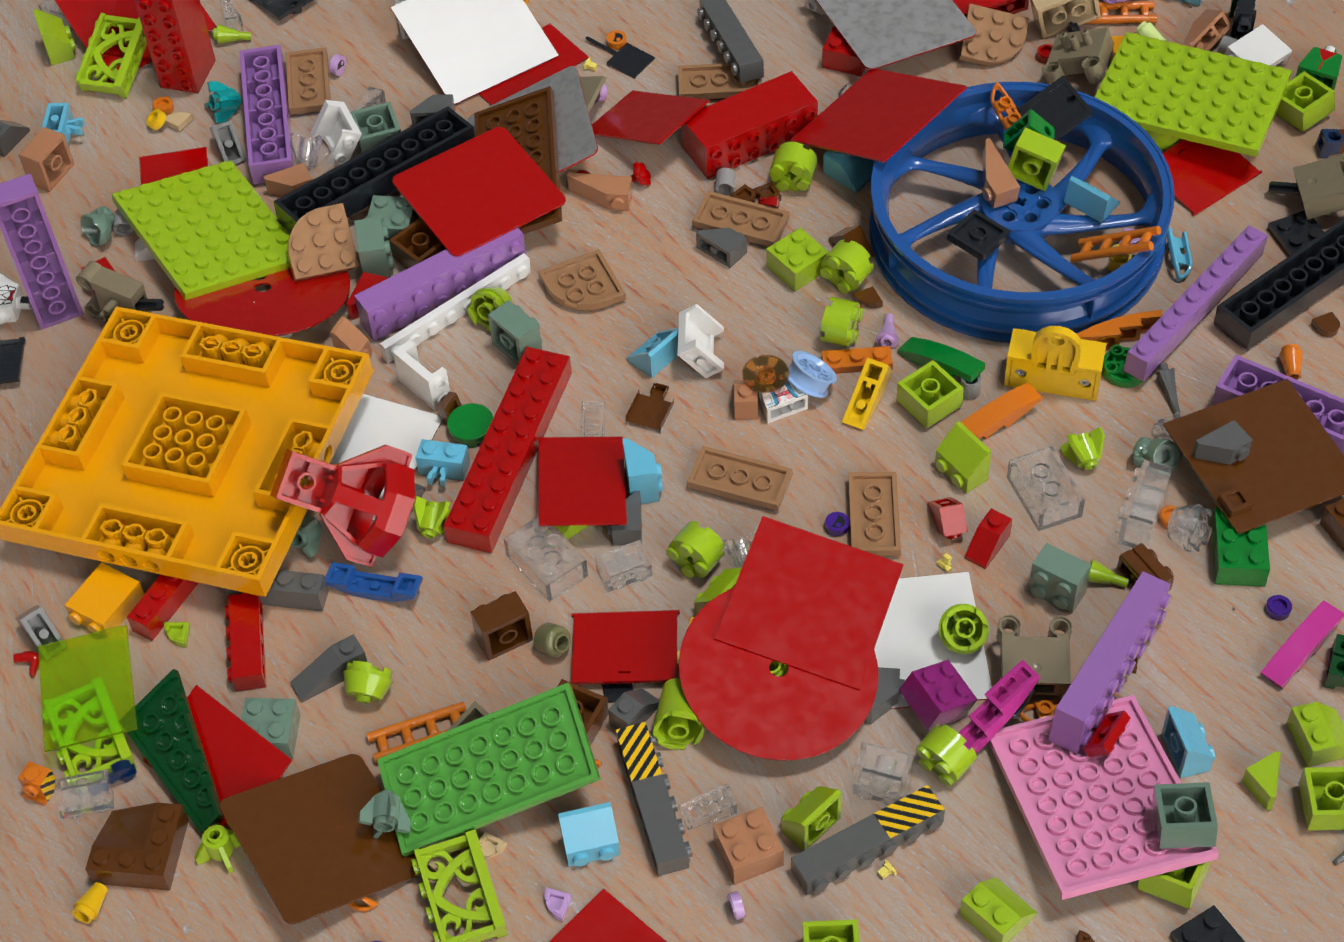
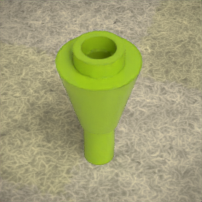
M218 24V28H214L213 40H217V44L238 40L251 41V32H238V30Z
M1091 560L1088 582L1112 583L1124 588L1127 587L1128 578L1116 575L1096 560Z

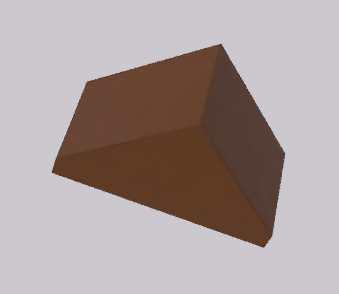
M860 225L844 228L829 237V242L834 246L844 239V242L848 243L851 240L863 246L869 255L873 257V251Z

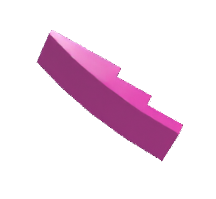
M1323 600L1275 653L1261 671V675L1283 689L1293 675L1302 669L1312 654L1315 655L1344 618V613Z
M1023 659L984 694L987 700L968 716L971 722L959 732L966 739L964 746L968 750L973 748L977 754L1009 721L1041 678Z

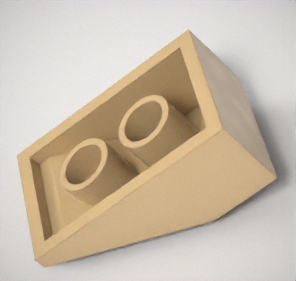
M1030 0L1034 23L1042 39L1066 31V27L1069 26L1068 23L1071 21L1079 26L1101 17L1098 0Z

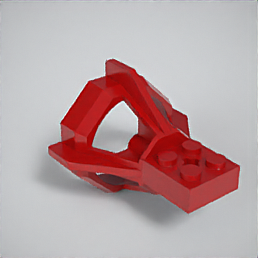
M385 444L338 464H330L286 449L270 496L319 513L343 557L346 560L373 567L376 557L383 558L402 537L415 501V471L409 467L412 454ZM303 476L307 479L306 484L300 483V479L303 478ZM384 489L383 498L380 500L379 497ZM373 515H375L376 518L372 523Z

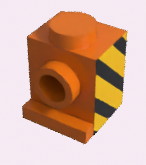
M28 761L18 776L24 791L22 794L23 798L44 806L59 785L51 769Z

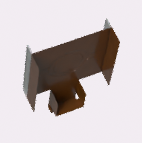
M654 383L650 390V396L640 394L638 390L626 414V424L631 422L660 430V433H662L674 408V399L672 402L664 400L669 386Z

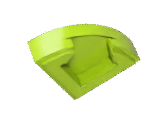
M164 622L165 632L169 640L177 646L187 647L191 628L189 622Z

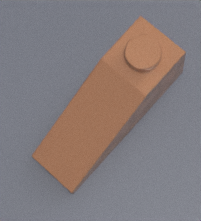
M1206 9L1193 22L1183 45L1209 51L1232 27L1223 10Z
M988 138L985 140L983 149L982 192L984 199L989 201L994 209L1017 201L1020 186L991 139Z
M567 173L569 191L607 209H630L633 193L632 177Z

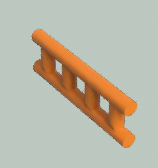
M1126 1L1116 4L1099 2L1101 17L1084 24L1142 23L1143 21L1157 23V15L1149 14V9L1155 8V1ZM1140 9L1141 15H1129L1128 10ZM1108 10H1120L1121 15L1108 16Z
M1160 226L1081 238L1078 244L1082 249L1080 253L1071 254V261L1075 263L1151 251L1154 248V244L1150 239L1152 236L1160 235L1161 228ZM1140 238L1138 243L1130 244L1132 239ZM1121 241L1118 247H1111L1113 242ZM1101 244L1099 250L1091 251L1093 245Z
M464 701L366 733L368 742L377 741L380 752L373 754L375 763L377 764V759L446 732L447 730L439 732L435 721L450 716L452 724H454L459 719L460 713L466 711ZM426 725L429 736L414 740L411 729ZM401 733L405 744L390 748L386 737Z

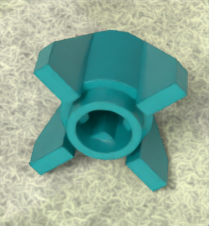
M218 81L207 82L209 93H214L209 95V102L205 103L204 106L205 108L210 107L212 111H216V113H213L215 123H223L238 110L239 105H241V96L235 89Z

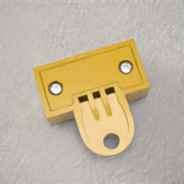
M1048 326L1038 332L1013 328L1007 355L1004 386L1017 388L1029 382L1038 392L1097 401L1107 343L1080 339L1075 332L1061 326Z

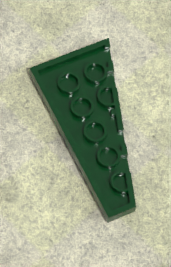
M172 669L119 723L178 803L183 805L186 814L200 833L204 834L208 827L218 824L224 816L220 811V800L179 671Z

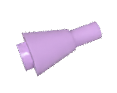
M891 313L885 315L884 324L876 337V343L880 347L890 346L892 349L898 345L899 339L893 324L894 316Z

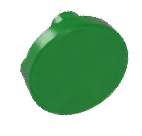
M1117 344L1113 345L1110 351L1105 354L1102 375L1109 383L1118 387L1128 388L1143 382L1123 371L1127 353L1131 348Z
M469 403L461 405L454 409L448 417V432L455 441L466 444L469 448H475L483 441L493 420V415L487 407L480 404Z

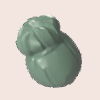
M106 206L99 207L90 212V214L81 216L80 225L82 231L88 236L92 245L103 246L110 240L115 216L113 211Z
M1141 437L1133 448V462L1135 466L1147 467L1157 474L1164 475L1170 473L1180 461L1178 448L1169 439L1157 438L1151 440L1148 437Z

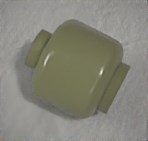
M548 622L538 627L535 632L534 646L541 654L557 658L563 656L570 647L571 636L564 626Z

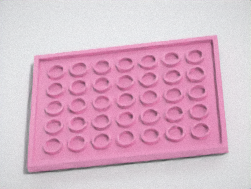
M1134 695L1115 699L1108 711L1104 709L1102 712L1105 716L1106 714L1125 710L1131 717L1124 733L1116 741L1113 751L1106 756L1100 755L1089 758L1084 751L1086 747L1084 745L1081 746L1076 754L1049 741L1048 738L1054 715L1001 728L988 742L1062 900L1218 859L1219 852L1216 847L1160 849L1152 807L1154 785L1181 784V781ZM1093 727L1091 732L1094 734L1097 728Z

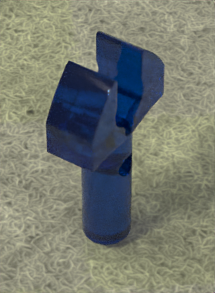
M130 760L117 761L111 765V773L89 785L90 792L95 794L118 780L125 783L131 781L137 773L135 765H131Z

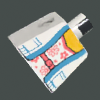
M763 370L760 374L762 379L757 383L761 386H770L775 383L776 375L770 370ZM784 374L780 376V380H787L782 388L775 390L771 387L767 388L766 392H758V398L767 423L808 409V394L791 384Z

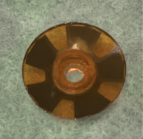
M760 355L750 359L744 365L742 377L750 389L761 393H770L781 389L787 383L789 369L787 364L776 356Z

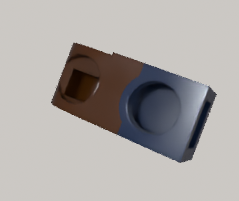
M1321 129L1315 143L1320 158H1328L1330 154H1342L1344 152V129Z

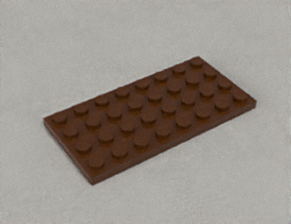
M551 86L474 113L475 137L495 127L505 128L560 190L554 91ZM559 207L519 227L520 231L526 234L561 222L562 208Z

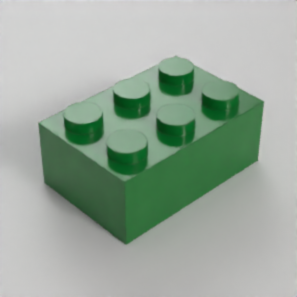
M1215 507L1211 521L1215 584L1265 587L1270 572L1266 524L1237 535L1220 508Z

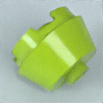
M500 287L481 288L476 290L470 298L468 313L475 324L479 323L487 328L486 331H491L488 314L506 301L512 302V299Z
M956 604L948 608L941 616L939 622L940 638L944 645L955 653H973L979 650L988 638V621L981 610L973 605Z
M348 662L346 670L343 671L345 693L354 697L355 701L360 703L380 702L393 683L391 680L393 671L386 667L380 671L378 667L372 666V663Z

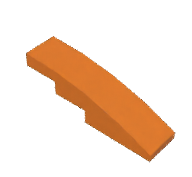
M1162 310L1139 312L1117 317L1089 327L1077 333L1080 339L1107 343L1106 350H1110L1113 345H1119L1120 342L1139 340L1140 334L1146 333L1163 315Z
M1027 382L986 404L961 423L978 439L982 437L987 439L1002 426H1005L1007 429L1041 402L1043 397Z

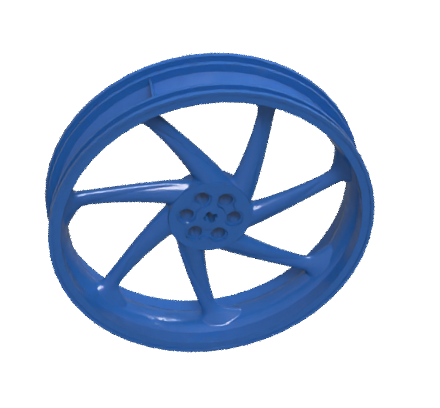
M998 82L1013 100L1016 107H1021L1050 85L1035 82ZM995 83L967 87L966 90L885 163L880 161L874 162L871 177L872 208L869 220V236L877 266L888 284L908 305L932 321L956 332L975 338L1010 343L1013 328L1038 332L1048 326H1061L1077 334L1096 324L1121 317L1147 294L1162 267L1166 250V234L1174 209V186L1169 166L1159 147L1140 125L1115 107L1085 93L1077 91L1094 114L1059 140L1080 146L1088 151L1054 187L1049 184L1046 192L1016 179L1020 190L1018 199L1015 202L993 209L989 201L984 199L982 192L901 234L897 233L890 221V191L902 175L912 170L937 174L983 191V171L928 160L922 157L950 143L981 135L998 134L1003 143L1005 129L990 101L991 91ZM998 89L995 91V101L1003 97ZM1004 111V112H1001L1003 118H1004V117H1007V114H1006L1005 111ZM1006 150L1011 159L1013 152ZM1100 157L1120 170L1136 186L1145 200V204L1139 212L1109 215L1102 223L1088 215L1061 214V211L1067 206L1064 199L1071 176L1085 181ZM975 209L1011 231L1010 237L1005 243L1017 245L1078 286L1046 292H1013L992 289L995 264L1000 246L983 262L977 259V285L932 266L911 249V244L936 231L958 224ZM1146 225L1148 227L1160 226L1161 234L1152 236L1150 239L1154 244L1153 250L1138 252L1126 264L1097 280L1071 264L1044 240L1049 235L1082 233Z

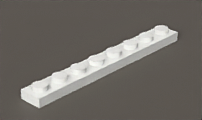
M523 253L380 343L383 359L387 363L393 361V351L409 339L418 346L427 338L437 334L440 330L467 314L470 307V298L476 290L494 286L506 290L517 281L527 277L531 273L529 257Z

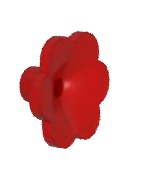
M642 162L633 163L634 170L630 176L632 177V182L636 183L639 181L642 186L651 185V174L646 169L645 164Z

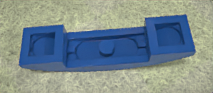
M332 562L325 580L327 586L353 596L378 601L398 602L415 599L423 577L400 572L398 577L356 571L354 565Z

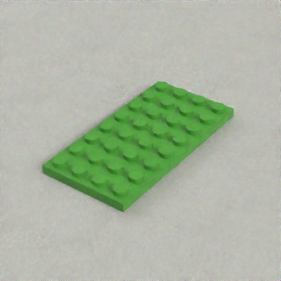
M569 682L377 759L385 790L393 791L400 797V801L411 821L409 834L396 831L401 853L405 857L415 854L414 849H422L465 834V832L481 828L601 780L576 698Z

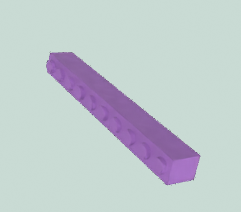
M1248 225L1128 351L1123 371L1144 382L1263 255L1268 235Z

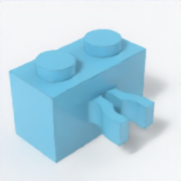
M48 103L42 128L46 127L64 134L69 146L71 134L83 135L84 119H74L69 103Z
M421 439L415 457L419 475H426L427 483L430 485L433 484V480L437 477H440V485L444 487L447 482L446 478L464 481L470 465L468 446L463 444Z

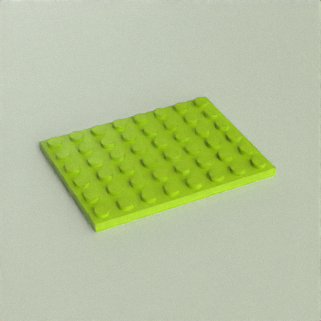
M1126 32L1095 98L1123 112L1144 130L1257 157L1291 78L1292 70Z
M231 160L112 193V201L185 300L291 268L287 254L290 233L277 221L274 213Z

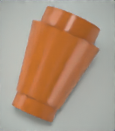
M1296 344L1283 346L1279 356L1285 374L1297 380L1301 378L1303 351Z

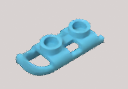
M1168 228L1166 236L1167 246L1170 249V262L1174 266L1176 280L1180 282L1188 276L1193 266L1187 232L1184 231L1182 238L1173 236L1172 228ZM1183 265L1188 266L1186 272L1181 275L1180 267Z

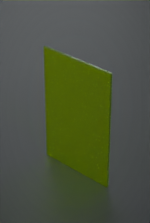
M127 625L38 646L45 752L137 730Z

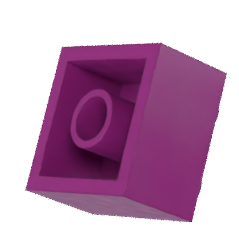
M949 660L912 671L899 688L900 693L927 730L933 729L936 724L941 726L964 718L978 700Z

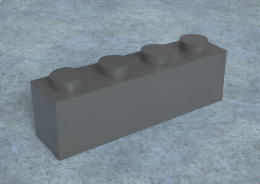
M278 570L267 596H260L262 605L323 611L329 590L325 576L322 574ZM224 588L228 601V595L244 593Z

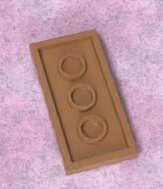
M326 47L286 52L290 115L321 111L325 100H331Z
M726 63L678 66L679 96L700 97L701 99L728 98L762 84V78L740 83L736 75L733 76L730 65Z
M707 191L692 220V227L703 230L731 228L736 232L742 233L749 242L770 247L779 240L789 220V212Z
M702 446L687 480V488L778 511L792 478L793 469Z
M848 472L851 546L878 556H901L896 472Z

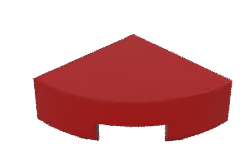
M760 197L758 204L779 209L780 201L777 197Z

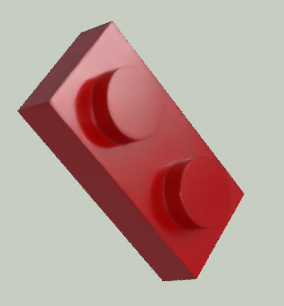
M1125 710L1104 716L1084 748L1089 758L1100 755L1106 756L1113 751L1116 741L1124 733L1125 727L1131 718Z

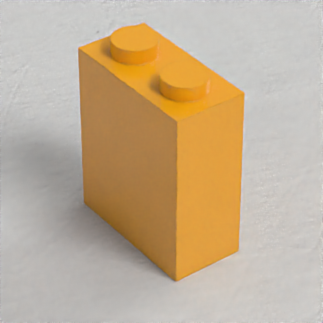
M101 562L64 606L71 622L76 625L82 624L95 635L101 634L109 638L145 593L138 580Z

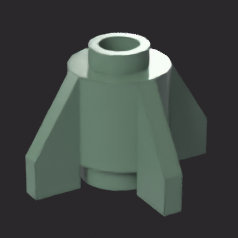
M304 516L290 547L292 545L294 547H304L302 550L309 558L314 556L319 548L322 531L320 522L313 516Z
M383 790L375 794L358 815V823L366 825L373 823V838L378 839L382 832L393 831L395 825L398 832L407 834L410 832L411 821L400 801V797L390 790Z

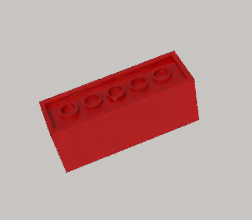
M134 0L160 88L199 94L216 61L200 0Z
M790 71L700 109L681 126L682 148L704 176L709 179L716 176L717 171L721 168L732 169L779 149L783 143L792 142L790 139L818 116V101L793 71Z

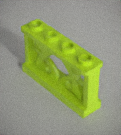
M100 13L99 19L95 22L92 37L89 38L86 53L82 56L80 69L75 75V81L81 91L88 90L116 94L119 97L128 98L147 45L139 17L138 19ZM110 27H119V34H116L112 29V33L108 35ZM124 28L134 29V30L126 31V32H125ZM118 44L125 55L107 67L103 61L102 54ZM93 72H96V74L93 76L94 78H99L104 73L101 79L97 81L91 80ZM109 78L114 81V84L106 83V80Z
M102 677L92 680V684L53 700L43 701L46 710L42 711L47 725L52 724L53 730L49 731L54 745L59 744L60 750L56 752L61 764L67 765L68 770L64 771L69 786L74 784L79 792L86 786L125 770L130 772L137 769ZM90 700L83 707L80 705V703ZM70 707L78 710L76 714L71 711H65L69 717L66 720L59 719L60 711ZM97 713H102V716L97 720L92 719L89 716L90 714H92L95 718V715ZM84 721L95 727L109 725V728L98 736L95 748L86 747L74 741ZM61 728H67L64 736ZM106 739H111V740H112V743H111V744H109V745H105V744H104V748H105V749H101L102 743H103L104 740H106ZM69 751H71L72 753L76 754V756L73 758V760H72V758H71V756H70ZM92 759L96 760V765L93 769L84 773L78 771L80 763L85 762V768L87 769L92 764ZM115 759L102 765V760Z
M476 829L465 832L466 835L422 849H414L416 858L411 861L415 875L421 874L423 882L418 883L422 898L429 899L430 906L425 908L429 922H435L437 926V931H433L435 942H481L493 937L500 938L508 935ZM469 847V849L462 852L455 859H452L449 853ZM436 857H441L449 863L445 868L442 863L435 862V865L439 867L436 872L429 871L427 867L428 862ZM462 867L465 872L467 868H473L474 872L470 876H465L459 869ZM454 875L464 883L481 884V887L473 891L469 896L466 909L457 907L443 898L445 889ZM429 880L437 881L433 893ZM481 899L484 902L483 906L477 907L475 905L476 911H472L473 902ZM437 907L446 913L442 920H440ZM461 920L467 921L466 929L461 935L451 936L447 933L446 927L449 923H455V931H457L461 927ZM472 923H493L492 925L472 931Z

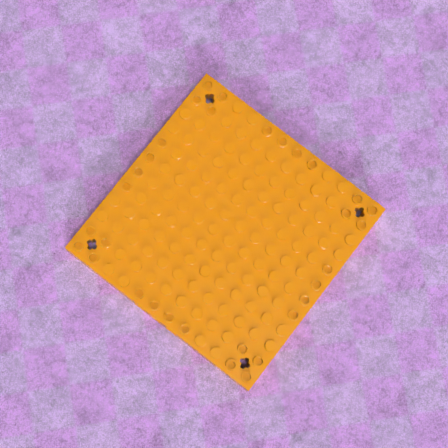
M116 306L0 508V539L266 597L308 510L270 496L286 449L327 463L331 462L374 372L369 354ZM303 476V478L300 479V483L306 484L307 479Z

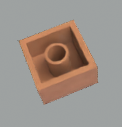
M43 127L18 154L25 174L31 173L35 186L49 192L75 165L65 135Z
M763 807L713 825L714 842L734 885L784 866V850Z

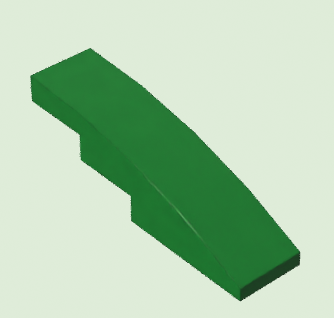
M911 337L897 350L899 355L920 367L934 360L952 378L958 375L970 383L985 370V362L948 345L927 339Z

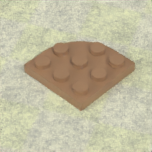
M969 4L966 18L975 28L976 34L974 37L962 41L959 60L984 66H996L1003 64L1012 57L1014 58L1025 42L1029 18Z
M343 203L314 209L302 216L293 227L288 239L287 254L294 281L360 267Z
M600 249L538 271L539 278L549 295L559 304L571 309L594 311L626 300V293Z

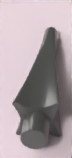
M1161 363L1158 366L1160 374L1156 379L1168 398L1175 417L1180 418L1181 413L1177 398L1175 369H1169L1167 363Z

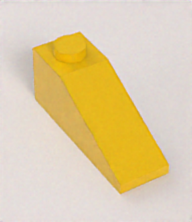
M870 358L866 359L842 423L863 431L865 430L886 391L893 373L889 365Z

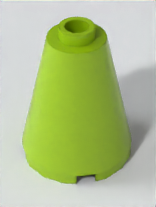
M679 678L670 679L663 685L652 728L653 736L658 739V743L661 746L676 750L686 749V745L693 743V746L696 745L704 735V726L691 710Z

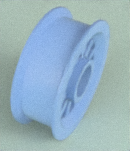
M804 351L794 352L792 363L786 365L789 371L784 374L786 378L796 388L810 396L817 398L826 397L829 385L837 381V376L833 369L813 354Z

